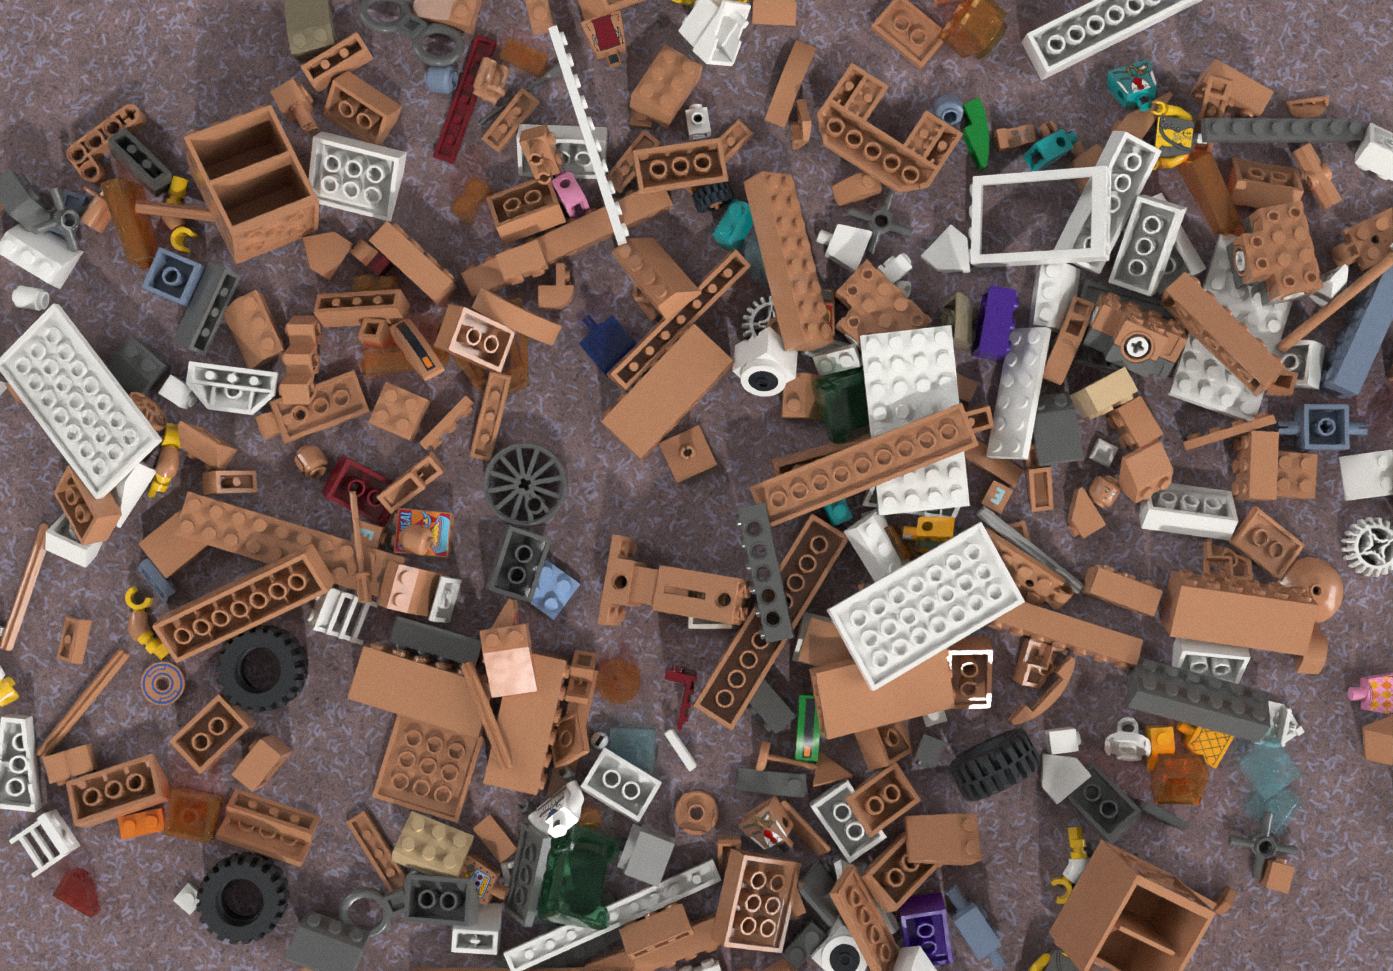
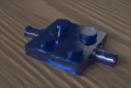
M588 314L582 321L590 331L578 344L604 375L608 377L606 374L636 343L613 315L609 316L605 321L596 324Z

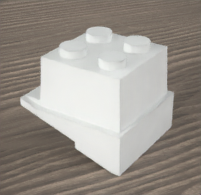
M696 0L695 7L691 13L683 19L679 32L694 47L692 51L706 64L732 66L742 43L739 40L741 33L749 24L746 19L751 5L731 0Z

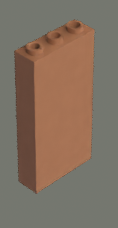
M948 647L875 691H870L853 658L810 668L821 735L828 740L955 708L956 692L951 684L953 674L947 660L949 656Z

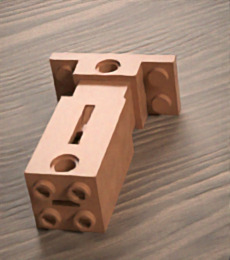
M612 535L597 624L621 626V622L624 621L626 614L624 605L641 607V604L653 605V611L726 624L743 625V621L747 619L748 608L746 607V601L751 595L750 580L660 565L659 570L648 568V563L632 560V556L635 555L637 549L635 538Z

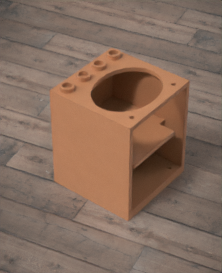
M1101 839L1050 929L1049 934L1055 940L1054 944L1065 952L1079 971H1096L1091 968L1093 963L1101 968L1105 966L1111 971H1183L1216 912L1175 875Z

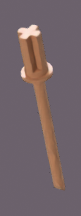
M349 491L358 573L354 574L353 578L356 579L358 603H366L372 601L369 580L371 573L365 572L356 491Z

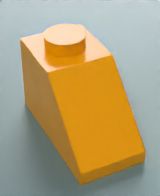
M1166 724L1144 726V736L1151 742L1150 756H1146L1148 771L1171 769L1175 752L1173 727Z

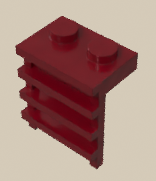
M672 665V668L666 669L664 679L686 684L677 729L681 730L683 721L688 722L689 713H685L686 708H691L692 700H688L689 694L694 695L695 687H691L692 681H697V674L685 672V667Z

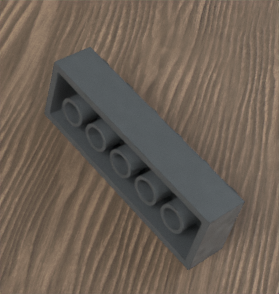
M1139 657L1137 666L1131 667L1128 672L1129 708L1257 743L1262 740L1271 727L1268 692Z

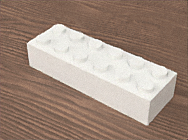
M1113 130L1096 166H1107L1111 170L1110 253L1135 205L1137 196L1140 195L1161 153V150L1125 131ZM1092 177L1089 178L1054 250L1091 248ZM1106 261L1077 262L1073 264L1087 271L1100 274Z

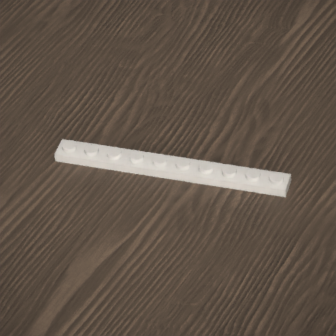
M556 25L548 29L619 246L627 243L625 237L629 236L626 224H621L618 215L622 214L619 202H614L611 195L615 193L612 181H607L605 173L609 172L605 159L600 160L598 152L602 151L598 137L593 139L591 130L595 128L591 116L586 117L584 109H587L588 106L584 95L579 96L577 88L581 87L578 75H573L570 68L574 66L571 53L566 54L564 46L568 45L564 32L559 33Z
M709 859L661 881L659 887L651 885L504 951V956L510 971H522L722 880L713 859Z

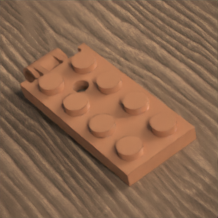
M1393 207L1341 232L1346 242L1329 250L1337 267L1344 264L1348 266L1356 262L1360 271H1363L1377 264L1393 251L1389 247L1393 243ZM1373 236L1377 239V244L1372 242Z
M353 370L316 384L317 393L310 404H283L282 397L269 402L272 412L261 414L255 418L262 438L268 439L281 434L283 444L285 445L370 413L371 410L357 372ZM304 411V418L299 419L297 413Z
M986 528L990 539L1024 601L1042 608L1044 602H1047L1052 608L1061 609L1074 594L1073 588L1065 582L1064 577ZM1026 580H1032L1034 584H1029Z

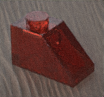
M73 868L65 873L52 896L92 918L101 911L94 880L88 876L89 873L86 870Z

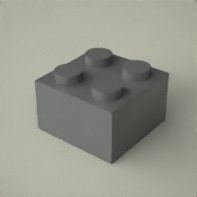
M12 169L7 170L0 176V202L11 217L32 233H34L32 226L50 220L49 217L53 207L45 198L41 197L43 192L36 184L30 185L29 180L22 173L17 174Z

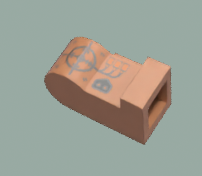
M1024 125L1010 129L1001 128L996 129L993 133L997 154L1032 146L1037 143L1033 125Z

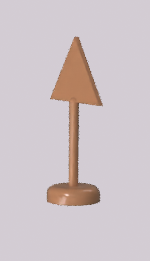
M763 739L761 741L756 764L757 771L765 769L768 759L815 770L813 787L853 778L852 774L821 751L818 753V762L811 764L769 754L770 742Z

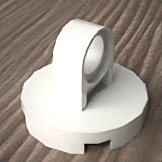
M1125 717L1118 722L1117 733L1106 737L1104 750L1109 756L1111 753L1117 755L1116 759L1139 761L1142 760L1143 755L1150 756L1151 742L1148 738L1139 734L1138 723L1135 719ZM1129 724L1134 726L1135 729L1133 732H1124L1122 728Z

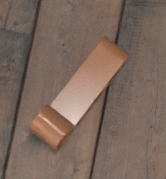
M127 104L68 148L67 157L82 178L94 185H100L106 180V171L98 160L110 152L108 139L115 135L113 134L114 128L119 126L118 132L126 128L133 135L146 124L145 113L135 105ZM99 139H102L101 144L98 147H95L96 142ZM84 152L83 158L78 160V155ZM97 169L96 175L91 178V172Z

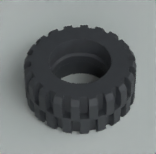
M264 625L253 627L232 637V640L226 641L223 645L225 650L219 652L217 658L221 660L220 664L216 665V672H220V678H217L218 685H223L224 689L221 691L225 697L230 696L229 702L234 706L240 705V709L245 711L253 710L254 713L268 712L293 701L297 697V693L302 691L304 687L303 680L307 679L308 672H305V666H308V659H304L303 653H306L304 647H299L297 644L299 640L295 636L291 637L289 635L290 632L285 629L280 630L276 626ZM260 647L273 651L281 665V674L277 684L266 690L253 687L247 681L244 674V662L247 655L252 650Z
M1016 728L995 735L966 750L951 761L949 772L964 799L969 802L979 801L991 795H996L1029 777L1031 773L1040 767L1041 758L1027 732L1021 728Z
M243 852L241 855L234 853L228 858L220 860L200 883L201 888L197 891L196 898L199 902L196 908L197 912H202L199 918L201 923H207L209 926L206 930L210 934L213 932L218 934L216 939L223 942L227 938L230 939L229 944L234 945L238 941H242L243 945L250 944L252 940L258 941L265 934H269L279 923L287 909L290 891L286 889L289 884L287 878L282 877L284 871L281 867L276 869L273 866L274 860L271 858L265 860L263 859L264 855L257 853L255 856L251 855V852ZM233 879H246L256 884L261 890L264 899L261 911L254 916H241L232 912L224 900L223 893L227 883Z

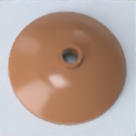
M1305 557L1295 560L1283 578L1277 581L1283 587L1291 588L1292 585H1296L1306 589L1319 605L1315 620L1318 623L1333 616L1343 599V584L1338 572L1332 565L1319 558ZM1314 587L1318 588V593L1316 595L1313 593Z

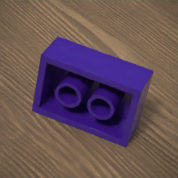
M990 285L983 292L971 357L999 361L1006 354H1009L1011 348V341L1008 340L1009 333L1013 332L1015 326V319L1012 318L1013 310H1017L1019 297H1016L1017 290Z

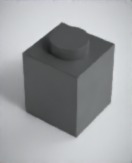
M921 732L912 755L917 760L916 764L925 768H929V765L936 767L945 741Z

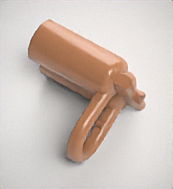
M483 57L473 84V94L481 97L484 102L487 100L492 104H496L497 99L505 95L503 89L510 69L504 65L497 64L496 61L490 58Z
M84 186L82 189L95 197L85 210L80 221L102 234L118 210L117 204L119 200L112 193L109 194L103 190L98 194L89 187Z

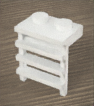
M332 586L329 592L315 598V605L313 608H310L306 618L307 624L313 630L363 645L364 641L357 637L369 607L377 608L378 604L376 602L363 603L352 634L349 636L345 632L356 607L358 596L338 590ZM346 597L351 599L340 629L336 632L332 629Z
M57 809L42 814L37 818L38 821L9 840L11 844L19 840L37 866L38 870L31 874L33 878L81 846ZM39 825L43 827L60 854L55 857L36 827ZM29 832H31L49 859V862L45 865L25 836Z

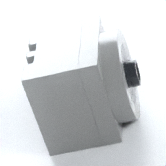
M633 824L628 837H623L618 850L622 851L617 867L625 870V875L659 887L675 845V836L644 824L641 827Z

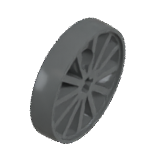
M517 443L502 449L492 458L484 474L483 490L489 507L500 519L519 527H533L549 521L560 511L568 493V477L562 462L552 451L534 443ZM522 449H535L526 472ZM514 450L517 451L520 473L506 459L505 455ZM540 452L548 455L551 460L533 474ZM501 459L516 479L493 471L496 463ZM556 464L560 476L537 480L546 470ZM491 475L514 483L489 489ZM524 479L528 482L531 481L529 490L520 487L523 485ZM562 482L560 494L538 487V485ZM514 490L495 506L491 498L492 493ZM535 491L558 499L552 510L546 506L545 500L537 495ZM518 496L510 518L500 512L507 503ZM525 498V509L528 513L529 521H518L516 518ZM531 500H540L541 508L538 511L530 509L529 504ZM544 511L546 512V515H544L543 517L538 518L536 520L534 519V515H540Z

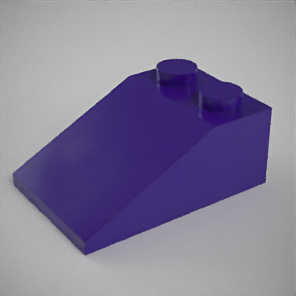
M937 892L909 897L898 909L904 946H920L933 966L953 963L947 914L942 893Z

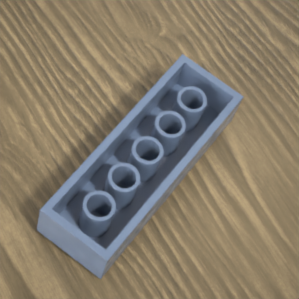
M1393 266L1354 296L1353 302L1355 305L1344 318L1346 325L1343 330L1338 332L1335 338L1337 345L1327 355L1326 362H1328V365L1321 372L1320 390L1339 399L1359 394L1393 319Z

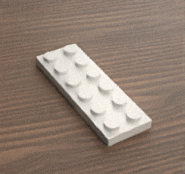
M1047 327L1014 328L1013 332L1009 333L1008 340L1011 341V348L1009 354H1006L1004 357L993 417L994 428H991L987 457L1028 460L1051 329Z

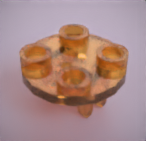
M623 659L611 660L604 664L596 678L597 689L600 695L607 701L615 704L626 703L632 700L638 693L641 685L640 674L637 668Z

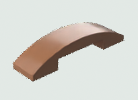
M797 40L795 41L776 87L765 121L785 128L816 47Z
M1211 73L1197 121V132H1201L1200 121L1202 119L1223 118L1234 79ZM1208 143L1207 146L1195 145L1194 153L1209 157L1214 143Z
M482 287L472 305L474 310L496 322L553 346L562 328V325L502 299L501 296Z
M1067 656L1053 671L1059 677L1057 681L1030 709L1022 704L1008 721L1013 725L1021 724L1037 717L1048 709L1066 688L1074 670L1075 659L1072 656Z

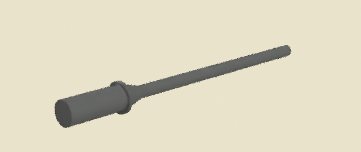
M558 62L550 69H546L545 74L525 88V90L529 92L543 81L553 79L554 76L562 71L560 63ZM513 98L478 122L481 126L504 110Z

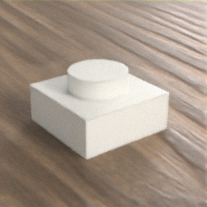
M189 882L173 901L191 915L199 902L196 898L199 889Z

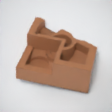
M1206 538L1204 540L1203 572L1211 573L1215 577L1221 578L1233 576L1241 581L1253 579L1251 559L1243 555H1237L1227 547L1222 548L1212 543V539ZM1216 566L1220 569V572L1210 570V567Z
M1024 638L1012 680L1021 685L1040 689L1045 683L1047 676L1057 668L1053 665V661L1058 653H1053V651L1066 656L1068 650L1056 649L1050 644L1038 643Z

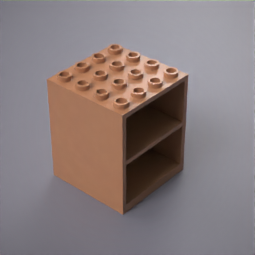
M264 105L258 106L252 112L244 115L242 113L236 114L228 121L212 123L209 128L201 131L193 130L183 137L189 170L235 264L318 231L319 201L271 105L266 107Z

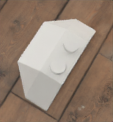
M189 361L186 384L209 410L254 415L276 395L279 373Z

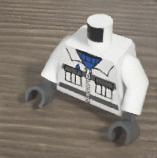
M564 766L566 772L562 770L557 772L558 777L567 780L568 783L537 808V811H534L535 804L524 798L526 801L525 808L519 804L517 805L519 811L529 815L528 819L536 828L546 835L551 834L554 838L565 835L566 831L578 822L584 802L583 793L577 780H574L576 771L568 766Z

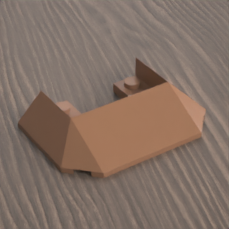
M851 63L817 113L816 117L823 145L897 193L929 188L963 133L926 110L905 143L898 142L867 122L889 86Z

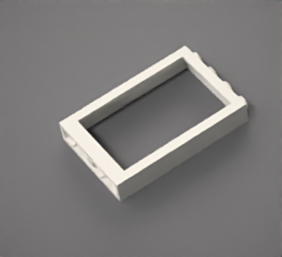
M1107 166L973 176V183L970 184L972 205L969 207L972 227H969L968 232L969 239L971 240V249L968 250L969 262L973 266L985 268L1109 261L1111 170ZM1092 177L1091 248L982 254L983 185Z

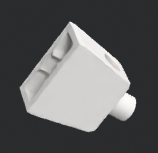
M837 224L834 234L821 229L816 242L828 246L825 257L854 273L858 269L872 231Z

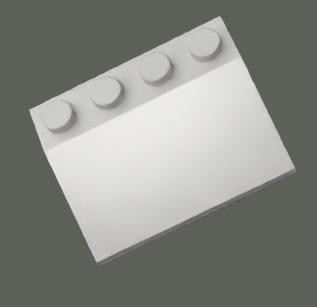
M322 131L313 137L308 180L316 197H318L319 204L391 222L404 174L407 152Z

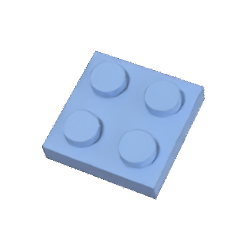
M545 559L531 604L555 620L580 586V583Z

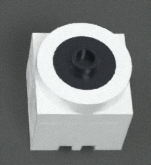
M767 327L760 331L757 337L753 335L749 341L744 340L735 345L732 371L741 378L742 386L751 394L773 396L780 393L785 388L787 382L796 378L798 352L785 351L782 337L772 328Z
M839 917L826 932L828 937L811 954V958L825 971H865L868 965L844 920Z

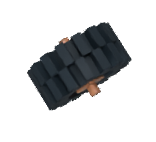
M729 181L713 183L712 185L708 184L705 188L698 189L699 191H695L692 194L698 213H705L714 209L719 210V207L729 204L735 198Z

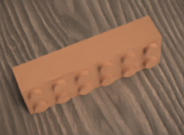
M1184 272L1165 289L1160 304L1177 321L1181 322L1182 326L1256 397L1259 396L1277 380L1284 370L1285 366L1282 359L1276 354L1272 355L1266 349L1267 347L1261 339H1255L1249 333V328L1244 323H1239L1233 317L1230 309L1225 306L1222 307L1216 301L1217 299L1212 292L1205 291L1200 286V282L1195 276Z

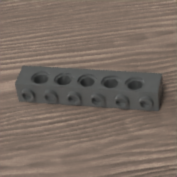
M764 502L738 508L739 514H736L735 517L738 528L742 527L744 536L740 537L742 549H747L748 558L745 559L747 572L752 573L753 581H749L752 595L756 594L758 603L754 604L756 616H761L762 625L759 626L761 639H765L766 643L795 638L767 505ZM752 523H759L761 526V530L757 535L749 533V526ZM757 545L765 547V554L762 557H755L753 553ZM762 567H767L770 570V576L766 580H761L758 576V571ZM768 589L774 591L775 598L772 602L764 601V591ZM771 612H777L780 616V620L776 625H771L768 622L767 617Z

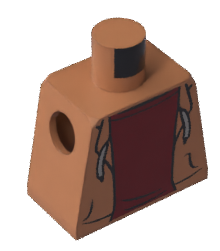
M618 10L580 22L582 31L597 60L606 57L610 68L621 65L619 53L626 51L621 11Z

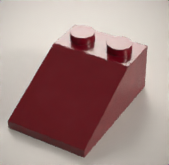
M342 454L320 493L325 498L351 510L349 491H356L358 514L383 527L392 514L377 499V495L393 481Z

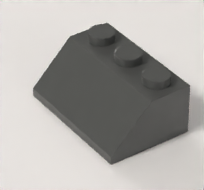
M506 524L485 588L531 603L552 539Z
M407 874L403 921L467 927L478 923L479 896L473 879Z
M307 909L298 925L285 961L313 971H356L366 951L371 932Z

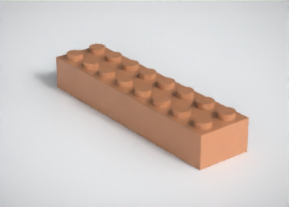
M762 171L743 183L785 351H816L834 343L800 203L795 190V183L790 174Z
M310 544L163 614L152 627L174 661L178 663L329 592L336 581L313 544Z

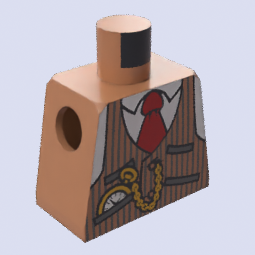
M775 795L749 811L738 825L743 832L763 849L767 850L777 844L783 852H786L794 844L788 837L793 827V822Z

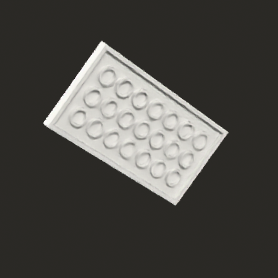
M1221 231L1202 288L1205 291L1212 292L1217 299L1216 301L1222 307L1225 306L1230 309L1233 317L1239 323H1244L1249 328V333L1255 339H1261L1265 343L1266 349L1272 355L1276 354L1278 349L1275 346L1281 340L1293 301L1262 306L1261 294L1257 285L1236 289L1226 246L1238 238V236ZM1188 331L1186 335L1188 341L1180 353L1167 395L1237 420L1245 419V422L1255 420L1254 415L1258 414L1264 391L1256 397Z
M53 303L0 357V372L96 500L104 498L162 441L155 429L59 304Z
M951 325L860 336L871 438L959 404ZM964 452L877 485L879 515L970 506Z
M979 522L827 609V612L870 691H875L1025 601L982 522Z

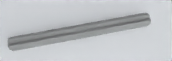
M985 506L980 508L977 516L1017 548L1063 576L1065 582L1073 588L1075 593H1079L1083 589L1084 584L1006 522Z

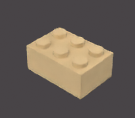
M1123 367L1071 394L1070 397L1082 418L1089 417L1093 419L1113 410V407L1132 400V394L1137 392L1138 389L1127 369Z
M411 811L393 849L392 861L426 875L458 878L466 856L471 850L474 836Z

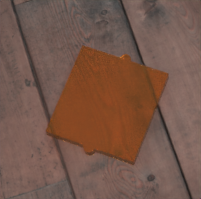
M899 524L884 528L901 561L916 556L908 539H902L903 531Z

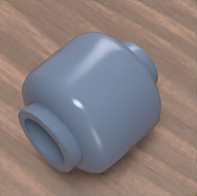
M450 65L444 67L430 66L424 73V82L431 92L450 94L458 85V74Z
M944 94L934 103L935 116L950 126H955L962 120L964 114L961 100L956 95Z

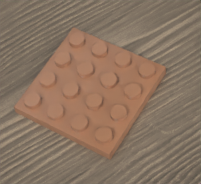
M397 714L372 797L458 823L485 736L481 735L479 738H475Z

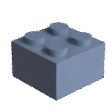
M159 247L141 288L188 308L206 267Z

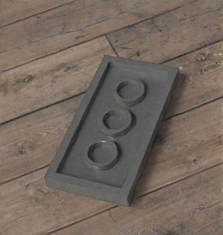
M522 823L504 908L524 927L533 926V921L537 914V902L542 890L543 874L546 872L547 856L551 849V838L531 823Z

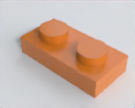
M163 807L117 818L121 839L167 830Z

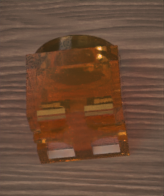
M963 0L958 3L938 37L960 57L965 58L972 55L976 60H980L989 54L1004 36L1007 24L1003 20L1007 13L993 0Z

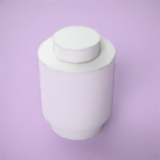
M20 285L13 291L12 301L15 302L16 307L40 311L48 307L49 294L44 292L43 289Z

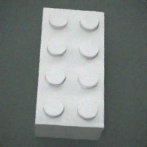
M1144 194L1137 196L1108 282L1148 296L1156 294L1187 208Z

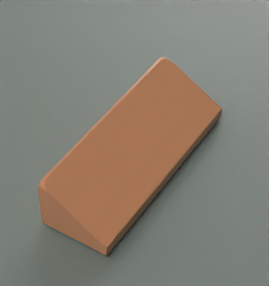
M978 439L979 446L964 451L966 459L1011 489L1015 488L1024 472L1023 469L1008 459L987 457L988 446Z
M782 797L779 802L793 822L792 830L817 856L829 852L831 847L825 839Z

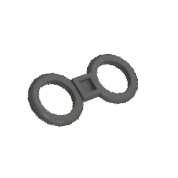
M362 0L359 4V18L368 29L384 34L398 32L410 39L415 55L426 64L438 67L452 65L464 53L465 42L457 30L446 24L433 23L427 25L425 21L411 13L406 0ZM388 1L396 4L402 14L394 22L379 23L369 17L367 10L376 2ZM444 34L454 41L456 47L448 55L433 56L422 48L421 43L428 35Z
M414 869L409 872V874L426 875ZM407 876L404 879L402 888L385 894L369 887L358 888L348 893L340 904V921L371 932L369 938L383 933L390 925L392 917L404 913ZM360 898L374 899L383 909V919L374 927H359L350 919L348 912L350 905Z

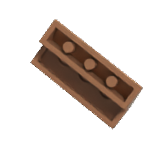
M236 789L226 806V817L216 833V839L301 867L309 852L320 816Z

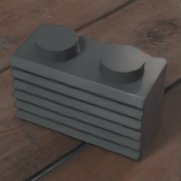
M808 917V920H805V924H802V927L796 930V934H793V937H790V940L784 943L782 956L795 969H798L828 937L826 931L812 917Z

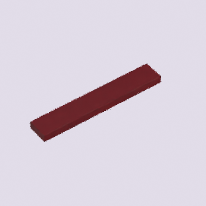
M476 34L433 158L455 164L478 96L473 94V84L483 57L492 59L497 41Z

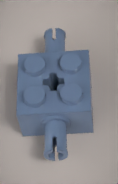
M1345 404L1299 405L1294 407V421H1276L1274 427H1283L1274 429V432L1294 435L1295 451L1350 449L1349 435L1365 436L1368 432V429H1359L1368 427L1366 421L1349 422V405Z
M957 884L950 886L945 890V893L954 905V908L947 912L978 960L987 956L995 970L1002 968L1007 961L998 949L1002 946L998 940L1001 937L1000 933L990 920H985L988 918V915L977 900L973 902L970 898L965 899Z

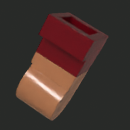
M362 239L350 251L354 257L381 280L394 266L389 259Z

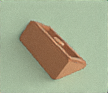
M66 615L57 659L73 664L83 663L92 620Z

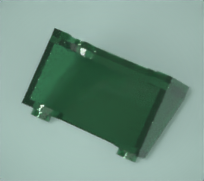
M863 365L817 379L811 383L828 438L833 444L847 442V439L851 436L850 431L869 425Z
M578 824L571 826L563 836L558 838L552 836L551 849L547 856L546 872L544 874L538 907L539 919L595 930L607 929L610 915L607 908L601 907L606 868L608 864H611L619 857L620 839Z

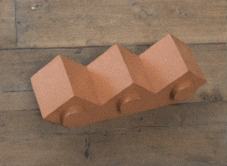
M293 315L285 326V334L289 337L290 346L282 355V364L286 367L287 375L279 384V395L283 398V404H310L317 393V385L313 383L314 374L319 373L320 355L317 354V344H322L321 325L315 315Z

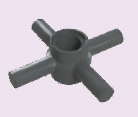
M52 186L49 189L56 209L50 213V220L32 226V230L37 235L56 227L58 230L64 231L70 251H79L80 248L73 230L78 227L80 218L88 206L74 211L65 207L59 187ZM64 215H66V222H65V223H63V217H64Z
M892 190L886 191L880 210L869 214L851 207L848 213L850 217L868 222L870 229L873 231L866 249L868 254L874 255L880 235L887 233L889 230L908 237L912 234V228L892 222V217L888 213L895 192ZM883 218L886 225L884 227L877 226L875 219Z
M1264 811L1260 832L1254 833L1250 838L1233 835L1228 837V844L1249 847L1256 855L1252 877L1255 879H1261L1265 858L1274 856L1276 852L1291 855L1297 854V846L1275 843L1274 839L1270 836L1274 813ZM1266 841L1265 847L1259 849L1260 844Z

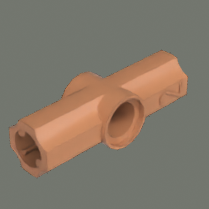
M1311 143L1291 153L1302 172L1301 179H1304L1308 186L1306 188L1312 190L1322 210L1342 200L1331 181L1332 172L1325 163H1321Z

